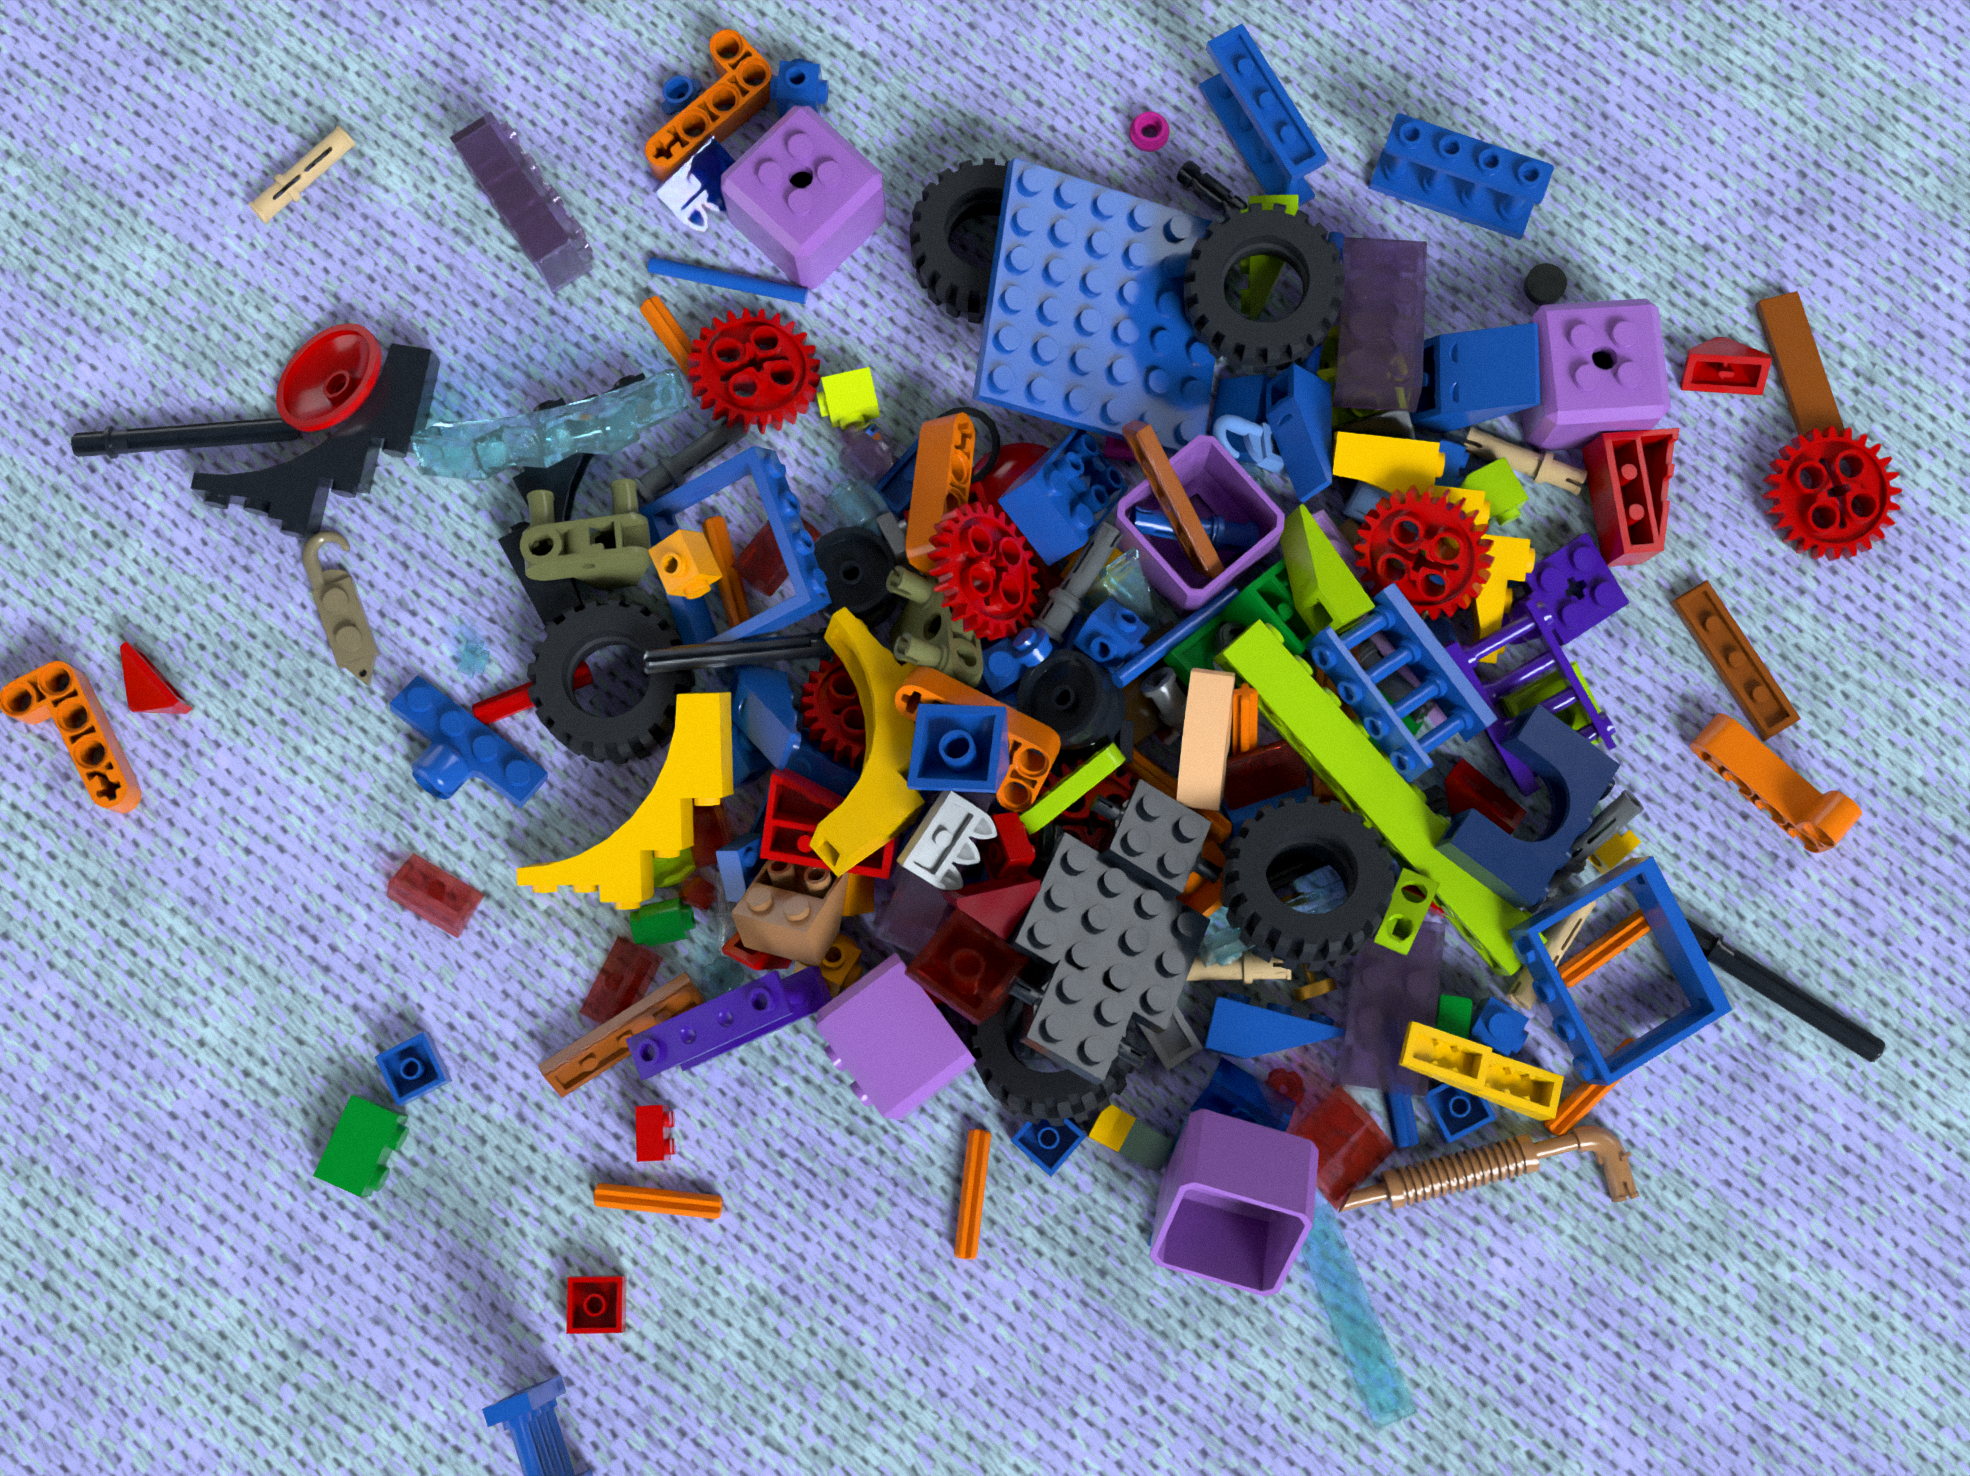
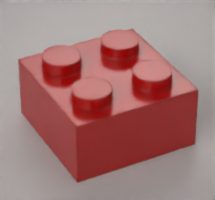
M1017 812L992 815L991 819L995 824L997 836L990 839H980L977 845L990 879L1021 872L1027 873L1035 859V849L1027 838L1024 823L1020 821Z
M668 1105L635 1106L637 1162L671 1160V1155L676 1153L675 1138L670 1137V1127H675V1112L670 1111V1106Z
M627 1275L567 1277L566 1334L625 1332Z

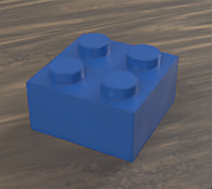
M1441 439L1439 452L1445 453V465L1442 477H1435V486L1459 487L1462 478L1457 476L1459 468L1465 469L1470 455L1469 452L1465 451L1466 445Z
M744 833L715 851L727 902L740 901L768 860L760 858L763 833Z
M422 1032L375 1056L377 1064L398 1106H405L452 1082L430 1033Z
M1444 1082L1418 1095L1444 1144L1451 1143L1497 1119L1486 1099Z
M1068 1118L1064 1119V1126H1051L1047 1119H1040L1039 1124L1027 1121L1010 1141L1047 1175L1052 1177L1087 1135Z

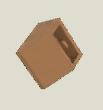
M768 859L731 912L744 947L818 967L839 934L849 873L845 872L840 877H837L829 869Z

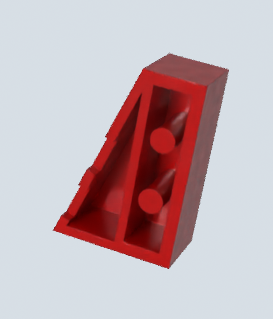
M1680 428L1602 433L1582 449L1585 470L1588 471L1587 481L1600 553L1608 567L1642 564L1664 551L1670 501L1667 500L1669 479L1674 475L1675 464H1672L1674 442L1678 440Z
M786 767L784 771L776 768L771 773L760 858L831 870L809 844L818 824L840 806L846 798ZM900 834L849 869L847 873L889 879L896 865Z

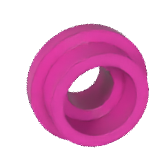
M1152 111L1144 112L1134 118L1130 125L1129 135L1131 142L1142 151H1157L1168 141L1169 125L1160 114ZM1146 128H1151L1156 131L1157 135L1152 138L1145 137L1142 131Z

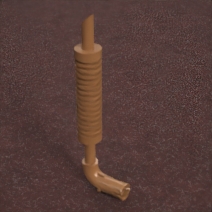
M1586 1125L1572 1128L1569 1134L1533 1143L1529 1134L1526 1133L1514 1136L1513 1139L1507 1138L1505 1142L1499 1140L1496 1144L1492 1142L1488 1146L1486 1144L1481 1145L1480 1149L1473 1147L1471 1150H1463V1153L1458 1151L1455 1152V1156L1453 1153L1447 1154V1158L1442 1155L1438 1157V1160L1436 1157L1431 1158L1430 1162L1424 1160L1422 1165L1416 1162L1413 1166L1411 1164L1406 1165L1405 1169L1401 1166L1397 1168V1172L1394 1168L1380 1172V1184L1350 1191L1343 1200L1338 1213L1385 1200L1390 1209L1394 1210L1405 1207V1202L1409 1206L1413 1205L1414 1201L1416 1203L1422 1202V1198L1424 1201H1428L1431 1197L1433 1199L1438 1198L1439 1194L1441 1197L1446 1196L1447 1191L1451 1195L1456 1193V1190L1462 1192L1464 1188L1466 1190L1472 1189V1185L1477 1188L1481 1184L1483 1186L1488 1185L1489 1181L1496 1183L1497 1180H1506V1177L1511 1179L1514 1178V1175L1518 1177L1522 1176L1523 1173L1525 1175L1539 1171V1159L1577 1150L1578 1153L1587 1151L1595 1153L1598 1165L1602 1164L1611 1194V1202L1627 1201V1196L1630 1199H1634L1639 1196V1192L1636 1189L1628 1161L1631 1152H1626L1621 1141L1608 1129L1596 1125Z

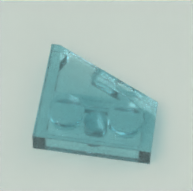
M1133 547L1100 571L1081 602L1083 603V610L1090 616L1109 597L1113 598L1124 608L1133 611L1143 623L1150 627L1144 636L1145 638L1159 629V619L1155 605L1151 602L1150 588L1141 568L1139 551Z

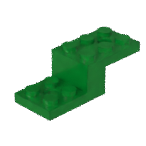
M1284 558L1248 585L1224 608L1222 613L1197 630L1163 659L1188 689L1192 668L1216 670L1213 665V661H1215L1213 658L1217 655V652L1213 647V637L1228 622H1239L1248 627L1260 619L1264 624L1270 623L1281 633L1284 638L1282 644L1292 656H1299L1307 649L1306 645L1315 636L1295 608ZM1235 684L1234 689H1238L1239 687Z

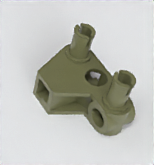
M618 479L610 484L614 515L555 523L553 493L548 490H535L528 493L530 526L522 533L520 540V550L525 562L526 576L540 581L574 577L599 591L637 586L650 565L652 558L648 552L651 548L648 519L639 513L636 481L632 479ZM590 528L598 529V531L590 534ZM551 550L548 554L539 556L543 551Z
M896 566L895 571L892 570L887 578V590L910 599L889 631L891 650L896 661L903 665L908 662L916 666L934 668L974 689L978 685L983 673L980 639L976 638L975 631L964 632L963 619L954 622L951 620L953 608L951 606L942 608L941 603L945 595L943 592H934L933 590L935 585L939 583L938 577L929 575L923 578L901 566Z

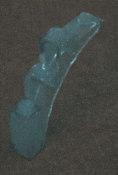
M666 369L620 389L552 409L490 420L441 421L411 435L410 439L422 475L484 481L514 465L547 468L577 452L611 455L640 440L639 433L685 411L689 406L679 370Z

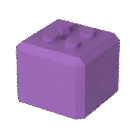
M810 106L792 107L721 175V190L731 224L799 287L816 289L886 221L882 172ZM798 172H807L813 177L811 184L805 188L794 187L790 180Z
M1647 298L1542 305L1531 318L1529 323L1538 324L1540 405L1521 410L1525 443L1536 452L1583 449L1602 433L1652 430L1671 408L1659 308ZM1595 352L1607 353L1613 361V367L1608 370L1599 369L1593 363L1592 354Z
M1198 435L1171 457L1169 462L1198 518L1208 519L1216 514L1222 515L1226 521L1246 524L1249 520L1255 521L1258 524V541L1256 545L1242 556L1237 552L1219 549L1216 553L1225 571L1214 579L1195 572L1178 540L1141 534L1129 521V515L1134 505L1163 511L1147 479L1118 501L1113 526L1123 534V538L1117 545L1118 548L1135 562L1134 566L1180 617L1185 618L1200 609L1230 585L1234 586L1269 557L1273 553L1284 530L1285 514L1214 436Z
M896 952L818 1010L816 1027L829 1043L823 1049L838 1070L843 1072L845 1069H848L855 1081L849 1086L862 1104L867 1107L873 1104L881 1116L885 1118L905 1120L971 1070L976 1062L975 1058Z
M1203 1108L1190 1113L1160 1182L1149 1256L1157 1266L1257 1295L1268 1296L1279 1293L1313 1226L1319 1150L1310 1139Z

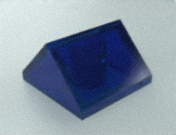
M1221 1057L1189 1110L1194 1112L1203 1108L1286 1132L1297 1102L1224 1057Z

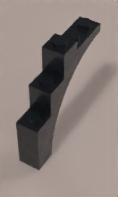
M391 343L382 373L369 397L343 427L319 446L291 461L259 471L228 475L194 473L190 489L203 499L205 505L210 507L228 509L230 503L244 506L243 510L246 512L268 516L280 528V533L287 536L305 538L306 532L314 534L320 532L330 488L332 493L348 498H355L357 492L370 494L380 448H382L383 453L398 458H405L407 452L420 454L440 361L431 349Z
M643 372L637 376L628 375L619 379L612 389L601 395L593 394L585 397L577 404V408L571 411L564 399L560 398L556 401L547 400L534 408L532 414L526 416L548 456V459L542 462L536 460L526 464L520 469V474L512 477L528 508V493L535 490H548L554 495L555 523L571 520L576 492L589 463L606 438L630 415L656 399ZM519 522L507 529L506 535L498 539L545 627L551 620L558 625L566 619L562 614L564 610L571 606L576 611L585 608L576 587L575 579L572 577L540 581L526 576L525 562L520 550V540L522 533L530 526V522ZM551 550L543 551L539 556L546 555Z

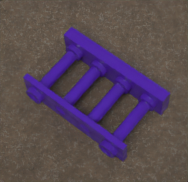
M1524 597L1518 602L1525 615L1470 646L1466 643L1459 646L1458 642L1452 639L1441 645L1498 718V720L1483 731L1517 790L1527 797L1541 789L1535 779L1539 775L1499 745L1517 717L1515 716L1512 719L1508 717L1500 718L1494 704L1499 702L1498 697L1555 666L1567 688L1539 704L1554 715L1576 703L1587 722V725L1576 730V732L1589 742L1596 739L1599 745L1607 750L1617 746L1611 735L1616 733L1611 720L1604 711L1597 713L1549 628V625L1554 623L1547 607L1542 601L1535 603L1533 598ZM1535 630L1546 650L1545 652L1490 683L1487 680L1480 683L1473 670L1474 667L1478 666V660L1529 631Z
M809 966L781 979L778 971H773L626 1039V1042L642 1081L679 1064L682 1071L700 1066L818 1013V1010L829 1003L832 998L819 966Z

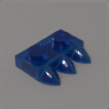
M709 134L652 191L685 225L695 230L706 231L708 229L707 216L701 204L703 203L708 208L716 211L725 212L727 210L721 190V175L736 161Z

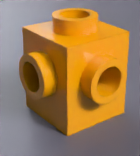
M841 933L838 934L819 964L830 996L833 998L841 994L844 988L847 989L857 982L863 972V968L859 966L862 951L857 948L856 943L852 939ZM795 961L793 974L812 965Z

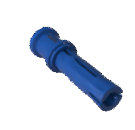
M1135 505L1132 507L1129 521L1141 534L1178 540L1164 511ZM1216 514L1208 519L1199 518L1216 552L1220 549L1237 552L1242 556L1257 544L1258 524L1255 521L1249 520L1246 524L1226 521L1222 515Z

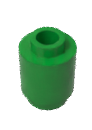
M681 897L641 905L638 911L630 912V926L636 945L646 944L648 947L689 939L690 930L696 928L693 908L691 904L684 905Z

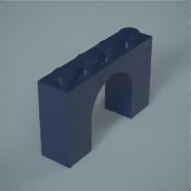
M1540 704L1520 711L1499 745L1537 773L1545 783L1551 799V815L1544 832L1533 842L1522 841L1512 837L1476 809L1471 808L1454 815L1434 847L1435 850L1515 909L1538 905L1546 898L1551 890L1550 879L1555 871L1561 869L1572 856L1573 849L1570 848L1577 835L1584 833L1593 822L1594 814L1591 812L1598 801L1603 800L1613 789L1616 782L1613 777L1620 767L1619 763Z

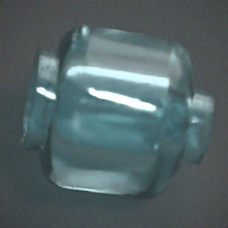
M847 479L839 484L827 497L829 503L827 517L837 528L856 526L871 530L878 535L876 518L887 513L888 505L867 481L858 480L854 482L852 479Z

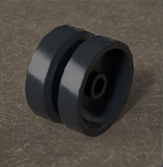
M856 526L837 528L821 536L814 544L815 550L813 552L819 568L828 579L825 581V585L832 604L818 611L820 617L829 623L835 612L846 607L855 618L865 623L868 630L885 622L896 609L900 597L899 594L889 592L886 587L887 578L892 570L895 571L896 567L895 557L887 542L873 531Z
M1063 649L1050 652L1041 663L1029 667L1023 674L1016 693L1017 711L1056 731L1060 737V751L1073 755L1094 753L1110 743L1121 729L1126 713L1125 693L1122 688H1118L1111 679L1112 674L1080 652Z

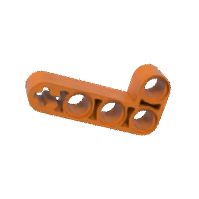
M720 30L713 35L709 43L714 69L721 78L656 132L646 143L645 154L654 177L660 181L671 182L680 178L771 100V67L746 39L735 30ZM727 52L737 53L732 58H722V55ZM753 79L764 80L757 86L748 85L749 81ZM723 104L734 105L728 111L717 110ZM694 129L704 130L699 136H688V133Z
M963 412L925 421L920 429L906 536V554L910 564L925 576L930 575L928 570L936 567V563L927 557L928 552L936 550L929 542V537L937 534L933 527L934 524L943 521L941 515L968 503L975 447V429L970 417Z
M53 661L13 680L3 687L0 692V709L4 714L25 724L32 725L41 723L51 717L53 718L84 785L95 804L115 813L123 814L137 807L142 795L140 785L89 679L83 672L63 661ZM69 675V685L66 689L59 692L58 687L61 679ZM31 695V704L26 710L21 711V702L26 696ZM87 711L86 722L81 727L76 728L78 715ZM104 747V758L101 762L94 765V753L99 748ZM113 783L120 785L121 787L116 790ZM116 793L117 798L112 799L111 796Z
M917 666L912 669L896 692L894 701L900 714L916 722L918 704H939L937 703L938 701L944 705L1006 707L1010 768L996 796L1000 805L1008 811L1018 813L1028 810L1035 801L1059 753L1061 742L1056 731L934 668ZM1031 749L1039 750L1043 755L1035 754ZM1014 782L1021 783L1026 788H1021L1017 786Z
M1717 713L1690 744V749L1696 756L1727 782L1732 780L1740 787L1738 792L1759 810L1765 808L1773 815L1771 818L1773 822L1793 839L1795 836L1800 838L1805 843L1804 848L1812 853H1821L1834 848L1862 816V810L1852 799L1835 790L1821 794L1748 730L1726 714Z

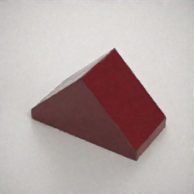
M1026 872L963 885L962 888L956 890H942L944 900L1006 941L1041 890V883L1039 879Z

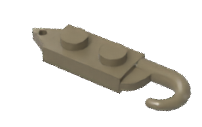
M330 530L320 531L308 539L302 551L303 565L313 590L311 592L337 666L340 669L346 668L363 683L370 686L376 656L380 655L355 581L348 572L343 570L331 569L323 571L318 557V550L324 543L335 542L340 545L343 551H348L350 545L346 538L338 532ZM367 671L366 676L362 677V672Z

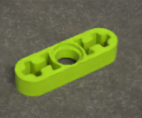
M1113 741L1090 756L1035 800L1028 810L1018 815L1029 835L1044 827L1126 760Z

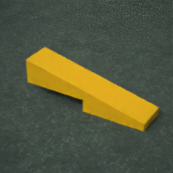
M1414 1021L1408 1022L1398 1063L1401 1066L1538 1121L1555 1119L1564 1076L1493 1053V1048Z

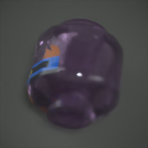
M874 422L865 423L860 428L853 423L838 440L843 446L838 455L839 462L863 483L870 482L873 479L878 483L899 460L895 455L898 451V444Z

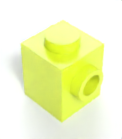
M869 367L821 377L824 391L816 393L821 416H830L832 428L841 426L842 430H854L864 426L866 420L880 417Z

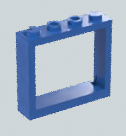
M752 446L639 509V513L648 519L652 548L679 530L675 518L676 514L752 473L796 592L795 596L718 635L704 596L687 599L685 596L668 595L662 583L684 645L765 638L832 604L825 585V581L828 579L818 566L813 552L815 550L814 541L804 528L799 514L801 510L799 501L790 490L785 477L786 466L780 463L776 450Z
M1653 856L1627 860L1508 930L1514 941L1512 943L1514 954L1521 963L1527 966L1534 980L1532 987L1535 994L1547 1005L1554 1018L1552 1025L1556 1034L1562 1041L1567 1043L1574 1057L1572 1060L1574 1069L1587 1084L1611 1085L1733 1010ZM1627 882L1691 1006L1603 1059L1538 933Z

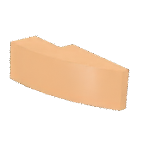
M1192 668L1176 800L1186 807L1215 811L1220 809L1224 796L1226 761L1230 748L1235 673Z

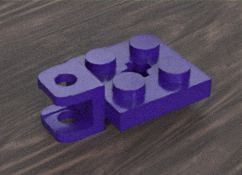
M1586 532L1535 563L1532 573H1526L1525 582L1518 581L1525 594L1512 601L1509 613H1503L1501 628L1509 624L1510 620L1514 621L1525 615L1518 602L1524 597L1533 598L1535 603L1542 601L1547 607L1554 623L1549 625V628L1558 644L1563 646L1630 602ZM1568 579L1579 584V598L1575 595L1570 597L1566 595L1565 590L1569 587ZM1533 629L1509 644L1519 645L1539 637Z

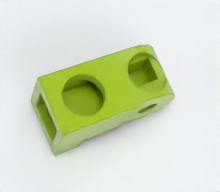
M1403 868L1391 895V903L1374 942L1407 956L1440 883ZM1407 885L1417 886L1424 892L1425 898L1402 888Z

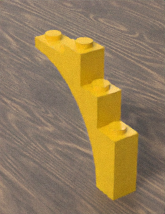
M1339 431L1334 432L1332 441V475L1362 481L1389 494H1392L1395 489H1399L1405 497L1411 485H1416L1420 495L1424 494L1429 485H1433L1435 497L1439 498L1446 489H1449L1451 491L1450 502L1453 504L1463 497L1466 498V503L1462 509L1465 513L1476 509L1480 511L1473 521L1475 525L1487 524L1489 520L1490 501L1484 500L1485 491L1434 485L1435 477H1442L1445 465V453L1439 452L1440 443ZM1484 534L1481 539L1494 540V545L1486 554L1495 557V561L1490 568L1486 569L1491 573V576L1486 584H1481L1484 588L1478 598L1471 597L1470 606L1474 625L1473 644L1501 628L1503 613H1509L1512 604V588H1507L1508 580L1525 582L1526 573H1532L1535 563V549L1530 548L1531 539ZM1447 536L1442 537L1443 542L1448 547L1459 548V544L1455 539ZM1506 645L1478 660V662L1496 664L1497 654L1503 655Z
M846 607L832 615L824 639L843 662L857 689L865 718L866 750L859 781L843 803L818 824L809 844L837 877H840L913 825L925 804L919 791L908 789V781L905 780L909 775L916 724L900 714L894 701L896 692L910 671L917 666L908 662L900 666L893 653L884 648L870 634L865 623L855 618Z
M689 692L677 694L675 729L666 762L652 791L634 815L608 839L580 855L562 861L534 863L516 868L517 886L532 885L533 893L557 892L558 885H573V892L576 893L597 892L600 888V902H614L615 909L620 910L641 908L640 902L654 897L653 850L655 858L680 857V850L694 846L692 798H694L695 806L720 805V798L734 794L731 692Z

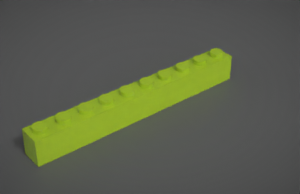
M1260 619L1249 625L1213 658L1224 672L1235 673V684L1239 688H1241V684L1248 683L1250 688L1258 690V710L1351 813L1355 810L1365 817L1363 826L1367 830L1371 827L1376 828L1382 837L1379 845L1389 850L1391 858L1402 870L1406 868L1440 883L1432 902L1439 908L1441 907L1446 913L1442 915L1496 975L1512 976L1523 963L1514 954L1512 948L1514 941L1508 930L1533 915L1526 910L1515 909L1434 849L1450 822L1440 814L1435 815L1425 804L1427 802L1425 794L1415 784L1411 782L1407 784L1392 766L1387 754L1382 750L1378 752L1369 742L1370 735L1365 730V727L1356 719L1350 720L1339 708L1342 705L1339 698L1329 688H1321L1311 677L1313 671L1308 663L1298 655L1292 656L1283 646L1284 638L1270 623L1264 624ZM1541 932L1538 933L1543 944H1545L1548 940Z

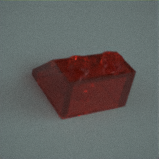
M956 908L907 967L904 974L978 1026L996 1014L1011 995L1007 993L1010 983L1016 976L1022 979L1029 958L1008 947L1009 944Z
M1339 1085L1331 1087L1288 1132L1289 1134L1312 1140L1319 1150L1316 1191L1336 1211L1350 1191L1357 1190L1395 1149L1374 1119Z

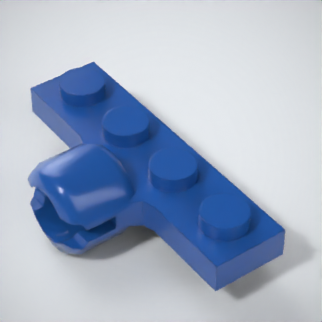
M419 675L389 703L391 712L431 742L430 746L412 763V776L426 792L440 800L450 799L468 779L476 777L482 779L521 809L548 779L547 771Z

